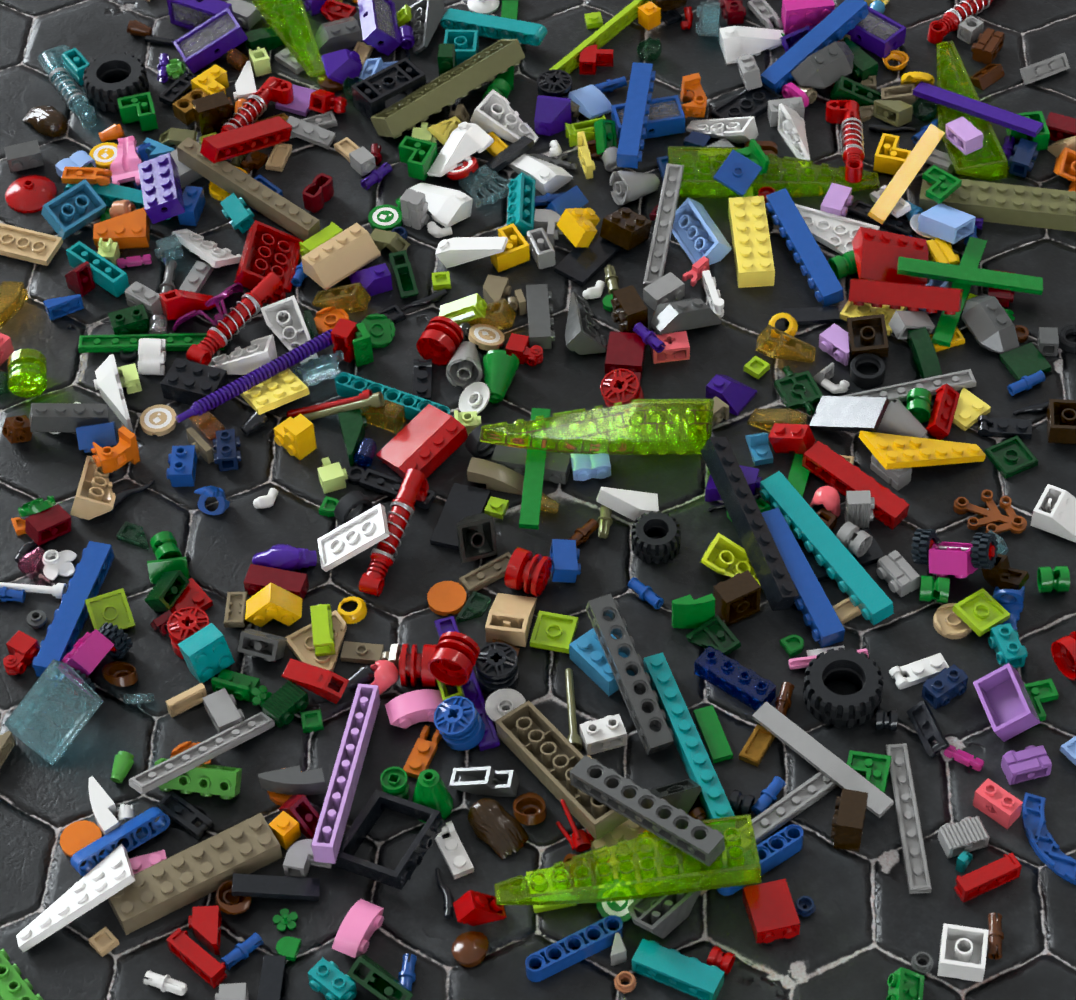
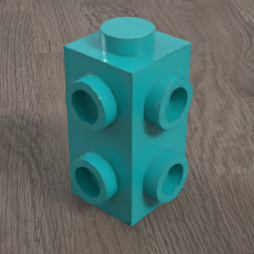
M232 193L220 202L224 208L221 210L227 219L231 218L229 223L235 230L239 229L243 234L251 228L255 215L250 208H245L247 204L241 196L238 198Z
M1010 623L992 627L988 643L990 648L994 649L998 663L1002 664V666L1010 663L1015 669L1023 667L1028 653L1026 647L1022 646L1019 641L1018 632L1013 629Z
M322 958L307 972L309 986L318 993L320 991L324 994L326 1000L355 999L357 994L356 981L347 974H343L334 962H328Z

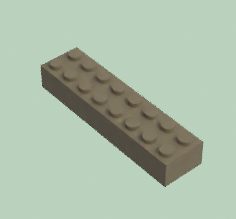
M529 700L495 721L498 738L559 801L561 799L565 800L570 813L596 840L628 820V818L571 785L569 772L584 756Z
M259 813L134 874L136 881L109 897L108 902L125 934L128 935L218 890L222 883L233 879V873L251 874L283 858L281 847L262 813Z

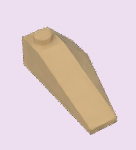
M88 455L70 513L72 516L86 520L112 511L116 498L115 493L112 491V482L109 481V473L103 474L101 467L97 468L93 458Z

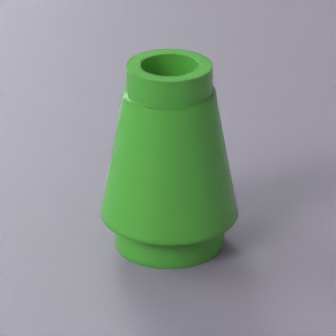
M119 751L115 755L112 776L110 778L113 782L121 784L134 764V756L131 753Z

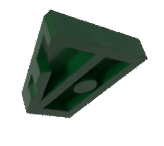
M718 615L686 635L688 642L723 657L741 647L740 641Z

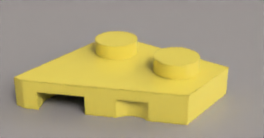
M454 116L438 124L431 125L427 130L444 146L452 131L462 122Z
M580 131L577 132L578 158L586 179L593 178V171H595L594 160H591V153L585 133Z
M963 388L959 396L953 423L963 431H966L978 422L980 415L990 413L991 407L966 388Z

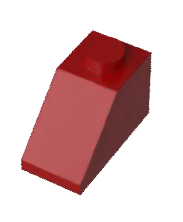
M219 905L193 907L192 915L188 917L189 929H193L195 938L215 955H220L222 915Z

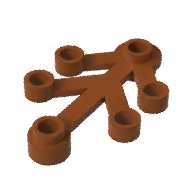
M988 489L983 490L981 493V500L986 503L988 509L970 504L965 497H958L954 501L953 510L955 513L963 515L969 511L984 516V518L980 519L970 517L967 522V527L970 530H976L981 526L987 525L986 533H994L996 536L998 533L1009 530L1014 534H1020L1027 527L1026 519L1016 515L1011 506L1012 499L1009 496H1002L999 502V506L1005 510L1008 516L1000 513L993 501V492ZM995 522H1001V523H1004V524H1001V525H998V526H997V525L994 524V523H995Z

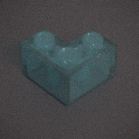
M700 2V6H697L696 15L699 17V22H696V32H699V37H719L721 4L719 2Z

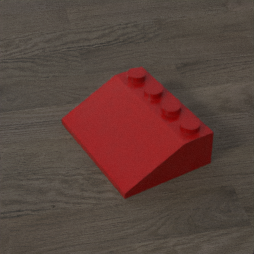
M255 220L247 233L234 283L240 282L243 287L252 290L269 272H272L281 279L285 293H290L292 289L291 279L295 274V268L300 257L299 242L304 240Z
M859 228L852 240L859 279L917 285L927 284V278L897 274L899 257L928 261L929 251L925 239L871 228Z
M428 404L376 454V457L403 479L409 468L421 471L428 478L466 441L468 434L465 426L453 416Z

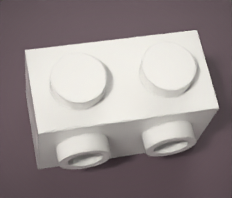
M619 714L608 715L602 719L580 724V737L582 738L587 755L627 745V732Z

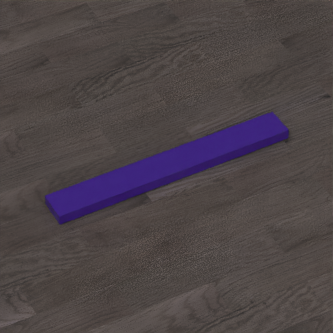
M922 81L913 89L914 96L1032 137H1036L1043 129L1044 123Z
M454 616L434 621L439 638L446 632H459ZM473 670L469 680L465 685H462L465 697L474 704L484 721L485 735L478 744L480 751L500 746V741L492 720L486 714L485 700Z

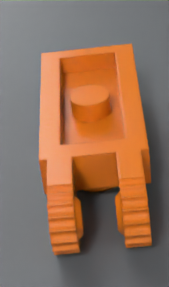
M64 167L61 181L65 184H78L86 179L89 184L107 186L110 184L112 171L98 167Z
M425 725L423 727L420 738L417 739L403 768L407 776L418 779L419 774L423 770L428 769L442 736L437 729L434 732L432 741H428L430 726Z

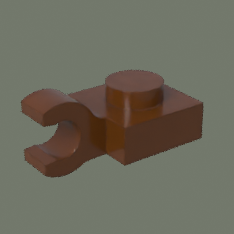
M257 150L253 151L244 158L240 166L244 167V170L249 174L254 168L259 170L267 162L268 155Z

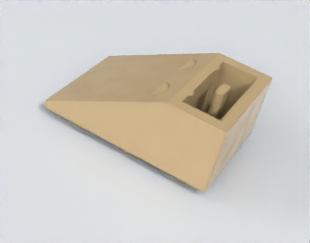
M498 593L490 608L485 626L486 642L492 643L493 639H501L513 646L526 647L537 598Z

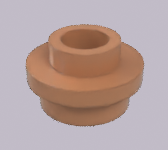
M622 971L616 975L614 986L621 993L632 992L636 987V978L631 972ZM624 981H626V982H628L629 984L623 985V984H621V983L624 982Z

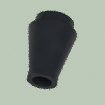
M254 411L240 428L248 436L266 426L269 419L264 413L258 415Z
M361 665L348 678L347 688L350 692L356 689L358 684L372 683L375 677L368 665L364 667Z

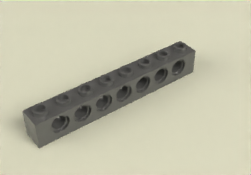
M611 594L589 600L585 609L646 754L650 755L670 748L674 741L673 731L671 728H668L665 722V712L663 709H660L657 703V693L651 689L650 677L642 668V658L634 649V639L631 635H628L626 630L627 623L620 616L617 600H614ZM603 616H609L612 621L605 620ZM611 634H617L620 639H614ZM619 652L626 653L628 657H621ZM626 671H633L635 676L628 675ZM634 689L642 690L643 694H637ZM642 707L649 708L651 713L644 712ZM650 726H656L659 731H652Z
M585 755L570 770L572 786L708 867L725 850V840L721 832L709 828L699 819L692 818L684 810L675 808L665 799L656 797L648 789L639 787L631 779L622 777L614 769L603 766L598 760Z

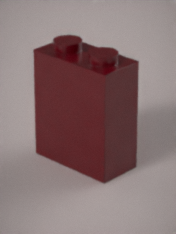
M610 331L605 358V375L619 368L628 369L632 372H641L642 375L646 344L639 335L629 332Z

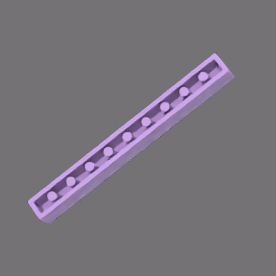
M358 684L311 845L314 862L336 863L380 705L378 685Z

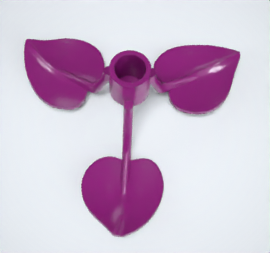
M238 282L229 286L222 293L210 298L205 303L206 307L213 304L216 305L219 313L214 316L215 320L211 319L202 310H194L181 316L175 322L173 331L175 332L179 325L196 315L204 316L213 326L218 325L217 321H222L224 314H228L224 299L233 293L243 292L242 284ZM219 301H221V305H222L223 311H222V309H221V307H220V305H219Z

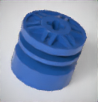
M453 696L445 699L434 712L433 721L451 749L467 751L482 741L485 735V724L474 704L468 698Z

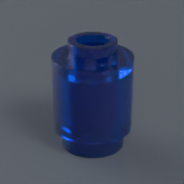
M364 438L359 442L354 455V461L359 466L365 467L372 464L377 451L376 442L370 438Z

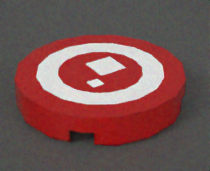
M471 157L468 161L464 160L457 163L458 166L446 173V177H450L451 180H460L468 177L471 171L474 173L478 169L477 159Z

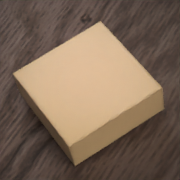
M106 926L88 939L89 944L101 957L120 944L119 940Z

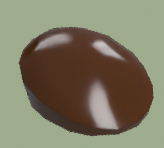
M326 72L318 76L317 80L322 90L337 92L346 87L327 78Z
M113 661L102 668L104 679L117 687L131 686L138 680L136 668L129 663Z
M524 793L513 802L514 816L521 824L533 826L541 823L546 818L547 809L545 801L536 793Z
M229 880L219 886L215 902L216 905H219L222 912L235 915L244 913L250 908L251 897L232 896V880Z
M468 931L456 938L451 951L459 965L474 967L480 964L486 957L489 950V942L483 933Z

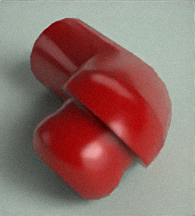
M692 6L684 7L685 21H681V28L683 30H689L692 27Z

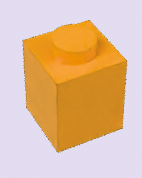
M652 1L638 7V23L647 31L661 25V9Z
M284 810L268 824L279 844L286 850L301 837L299 822Z

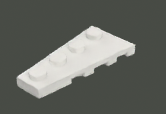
M188 229L172 232L173 239L189 249L190 252L199 256L200 259L209 263L213 268L240 263V254L235 256L231 254L230 249H220L217 247V243L204 241V237Z

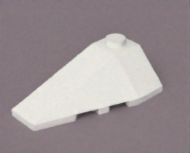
M460 123L452 131L427 173L428 176L442 177L458 166L457 163L470 160V155L473 153L483 152L494 142V139L476 123Z
M423 182L409 188L425 194L426 202H428L427 211H430L431 217L436 222L446 228L471 216L473 199L461 191Z
M454 237L447 240L444 239L439 242L435 255L446 268H450L504 252L508 238Z
M294 295L260 308L267 326L289 351L311 340ZM317 353L299 363L304 365L319 358Z
M271 334L250 341V346L243 349L239 346L234 348L235 350L229 355L221 354L212 358L208 366L226 370L227 375H246L277 358L274 336Z
M111 354L95 371L97 378L93 380L95 389L100 390L103 400L123 425L132 432V424L114 354Z

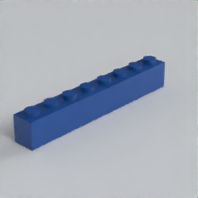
M845 0L761 74L762 83L779 94L784 85L795 80L790 73L808 56L835 41L841 40L846 33L854 29L862 19L867 17L869 14L868 3L864 0Z
M633 62L617 150V167L638 169L639 162H642L643 151L641 150H644L645 140L643 138H646L647 131L644 127H648V116L646 115H650V105L648 103H652V93L650 92L654 91V82L652 81L656 79V71H653L652 63Z
M784 188L766 195V210L772 214L773 223L775 226L778 225L781 237L786 239L787 248L789 251L792 250L795 262L800 264L802 275L808 278V285L810 289H814L816 300L821 302L823 306H830L843 301V288L787 189Z
M775 508L762 512L761 514L799 594L795 605L798 610L802 611L806 626H810L814 641H818L821 648L843 641L845 629L780 509Z
M89 541L87 547L83 549L81 561L77 563L75 574L69 580L68 589L62 595L59 609L55 610L54 620L47 628L45 639L40 643L38 655L33 658L32 667L37 677L57 680L63 673L59 669L64 664L61 660L74 648L89 616L85 600L98 595L115 556L112 545Z

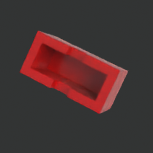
M340 318L331 331L332 343H334V358L349 363L353 360L352 340L356 339V322Z
M774 423L768 436L775 453L795 451V454H804L816 441L810 426L805 424Z

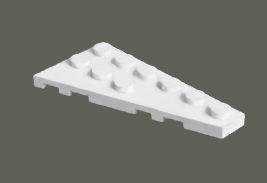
M795 204L814 239L841 255L853 250L852 240L860 227L880 230V226Z
M120 844L16 935L18 947L23 953L136 881L127 850L123 844Z

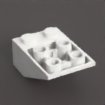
M1047 484L1033 510L1030 526L1076 543V498L1066 490Z

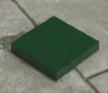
M1032 342L1002 353L999 357L1000 361L1017 381L1021 380V377L1032 375L1039 370L1047 373L1052 368Z
M1018 436L988 447L984 452L1005 479L1038 465L1037 458Z

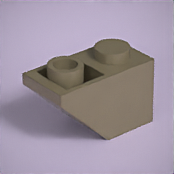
M488 274L483 285L484 300L495 315L499 316L501 310L505 309L507 296L511 294L509 278Z

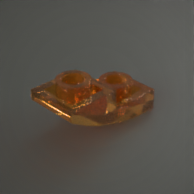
M209 411L201 416L193 415L189 417L191 423L198 427L202 434L210 440L216 438V431L225 430L221 422Z

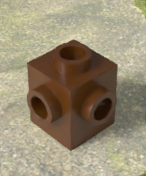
M26 415L5 419L2 433L11 444L31 441L33 432H30V420Z

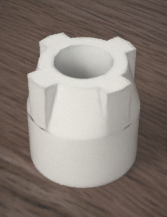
M121 804L119 809H117L120 826L135 817L133 805Z

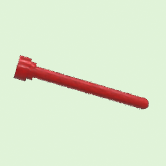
M370 389L364 390L362 393H359V396L290 410L286 415L288 418L290 416L296 417L299 414L303 415L368 399L369 396H372V391Z

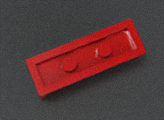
M947 383L936 389L937 394L930 420L925 428L937 440H941L949 435L960 393Z
M1013 853L1004 854L1003 858L964 876L958 875L956 878L957 885L954 887V890L964 903L1018 878L1022 865Z
M178 928L166 939L169 950L214 989L227 978V974H225L226 964L224 962L220 964L194 942L186 930L182 931Z

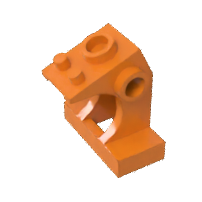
M699 72L683 76L680 99L682 103L691 101L681 104L685 118H705L707 97L700 84L701 77Z
M125 426L118 429L119 442L116 446L102 448L93 442L91 452L95 455H92V458L97 468L101 467L103 474L114 472L129 461L134 465L140 461L136 435Z

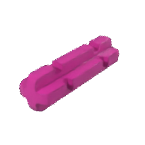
M144 254L143 257L137 255L126 257V259L124 257L117 259V267L120 269L125 268V266L129 268L142 266V264H152L150 254Z
M952 745L944 750V756L953 757L955 761L968 767L972 766V769L978 772L984 766V760L978 757L975 759L973 755L961 749L956 750V747Z

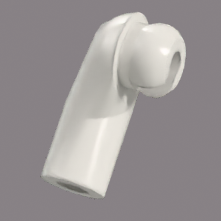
M552 140L550 142L549 154L552 157H558L562 154V148L557 140Z
M433 221L427 224L428 232L436 238L453 234L451 226L440 228Z
M598 280L595 287H590L583 291V297L587 300L600 298L605 283Z
M825 378L821 382V386L832 394L846 393L850 385L846 380H841L840 384H834Z
M270 488L267 495L254 499L253 506L256 509L272 507L279 493L278 490Z

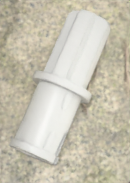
M150 970L145 974V977L149 979H144V984L159 988L161 992L168 991L180 996H184L185 992H187V984L172 979L170 975L163 976Z

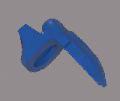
M205 486L194 491L196 494H201L197 505L200 511L206 514L220 515L229 507L230 502L226 500L225 491L221 488ZM208 497H215L218 500L219 506L215 511H209L206 508L205 502Z
M996 586L993 592V598L1010 613L1009 619L1003 622L1002 625L1010 623L1016 631H1018L1017 622L1020 620V612L1024 608L1025 586L1020 590L999 589Z

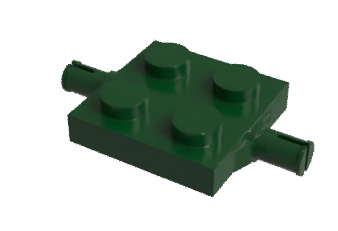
M785 366L782 370L786 376L774 380L777 392L788 411L804 407L808 415H813L815 409L812 404L820 402L823 396L809 370L793 373L790 366Z

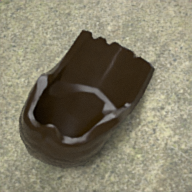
M49 105L32 107L23 118V122L30 123L38 133L49 137H60L68 129V121L63 113Z
M483 798L476 801L470 807L468 821L473 831L501 859L507 858V855L510 856L513 852L517 853L529 839L523 826L506 812L497 801Z

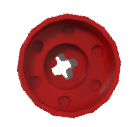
M436 316L430 320L417 341V351L425 360L432 359V363L435 365H446L450 362L461 344L464 333L461 327L453 320L443 316Z
M619 368L605 375L601 381L600 389L607 409L611 414L626 411L633 412L636 408L643 407L644 394L638 377L634 372Z
M521 547L516 548L506 568L505 586L515 590H521L524 587L525 593H531L533 596L539 597L543 593L550 577L552 568L551 557L542 556V554H536L533 557L532 551Z
M183 607L175 611L168 619L167 628L172 649L183 660L184 658L178 644L210 624L208 615L204 610L198 607Z
M1073 631L1069 636H1064L1054 641L1051 645L1054 663L1059 671L1069 680L1076 679V631Z
M443 633L430 658L428 670L436 680L450 686L465 685L480 655V648L471 637L463 633Z
M409 644L402 645L398 662V672L402 687L408 686L409 678H411L412 687L416 686L418 678H421L423 687H437V680L428 670V663L437 644H424L422 653L418 652L417 644L412 645L411 653Z

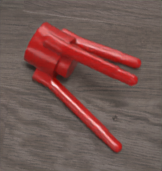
M561 799L560 802L573 830L572 838L559 821L556 822V825L570 843L572 850L576 852L588 850L591 847V842L594 841L593 836L588 831L586 833L582 829L577 830L565 800Z

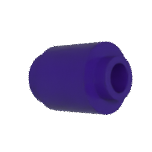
M408 25L399 27L400 46L403 49L412 48L415 43L412 27Z

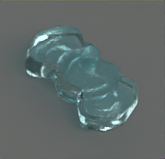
M153 693L125 694L123 701L125 704L137 703V708H140L141 703L153 702L154 695Z

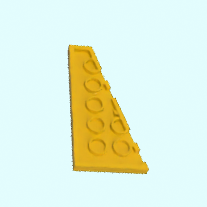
M860 431L859 434L861 441L885 470L984 462L986 454L977 444Z

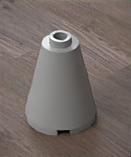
M618 170L610 176V186L613 185L611 196L617 205H625L657 191L660 186V180L653 173Z
M470 341L462 342L446 367L448 381L455 387L457 385L465 389L474 382H480L483 376L477 347Z
M894 398V402L891 401L888 404L877 430L878 432L929 438L927 436L928 431L900 400Z

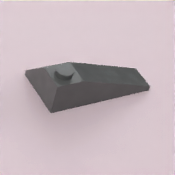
M419 0L410 6L412 18L408 24L411 25L414 32L415 43L413 51L415 54L427 48L443 17L444 1Z
M575 292L571 294L565 329L566 347L579 355L607 352L606 339L604 335H600L598 332L600 327L592 319L594 314L588 302Z

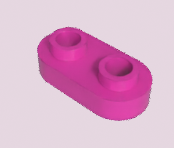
M788 83L782 87V95L785 99L802 97L804 107H808L809 98L807 94L795 84Z

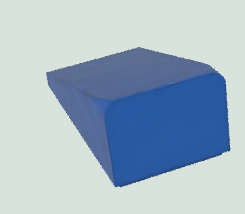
M80 294L43 301L50 321L84 309Z

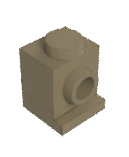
M716 396L700 408V410H713L700 411V421L702 423H712L708 424L709 428L719 424L723 418L725 420L729 419V405Z

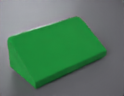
M607 119L595 121L597 155H602L607 148L617 147L615 121Z
M186 557L147 561L151 584H157L163 572L178 570L189 580V566Z

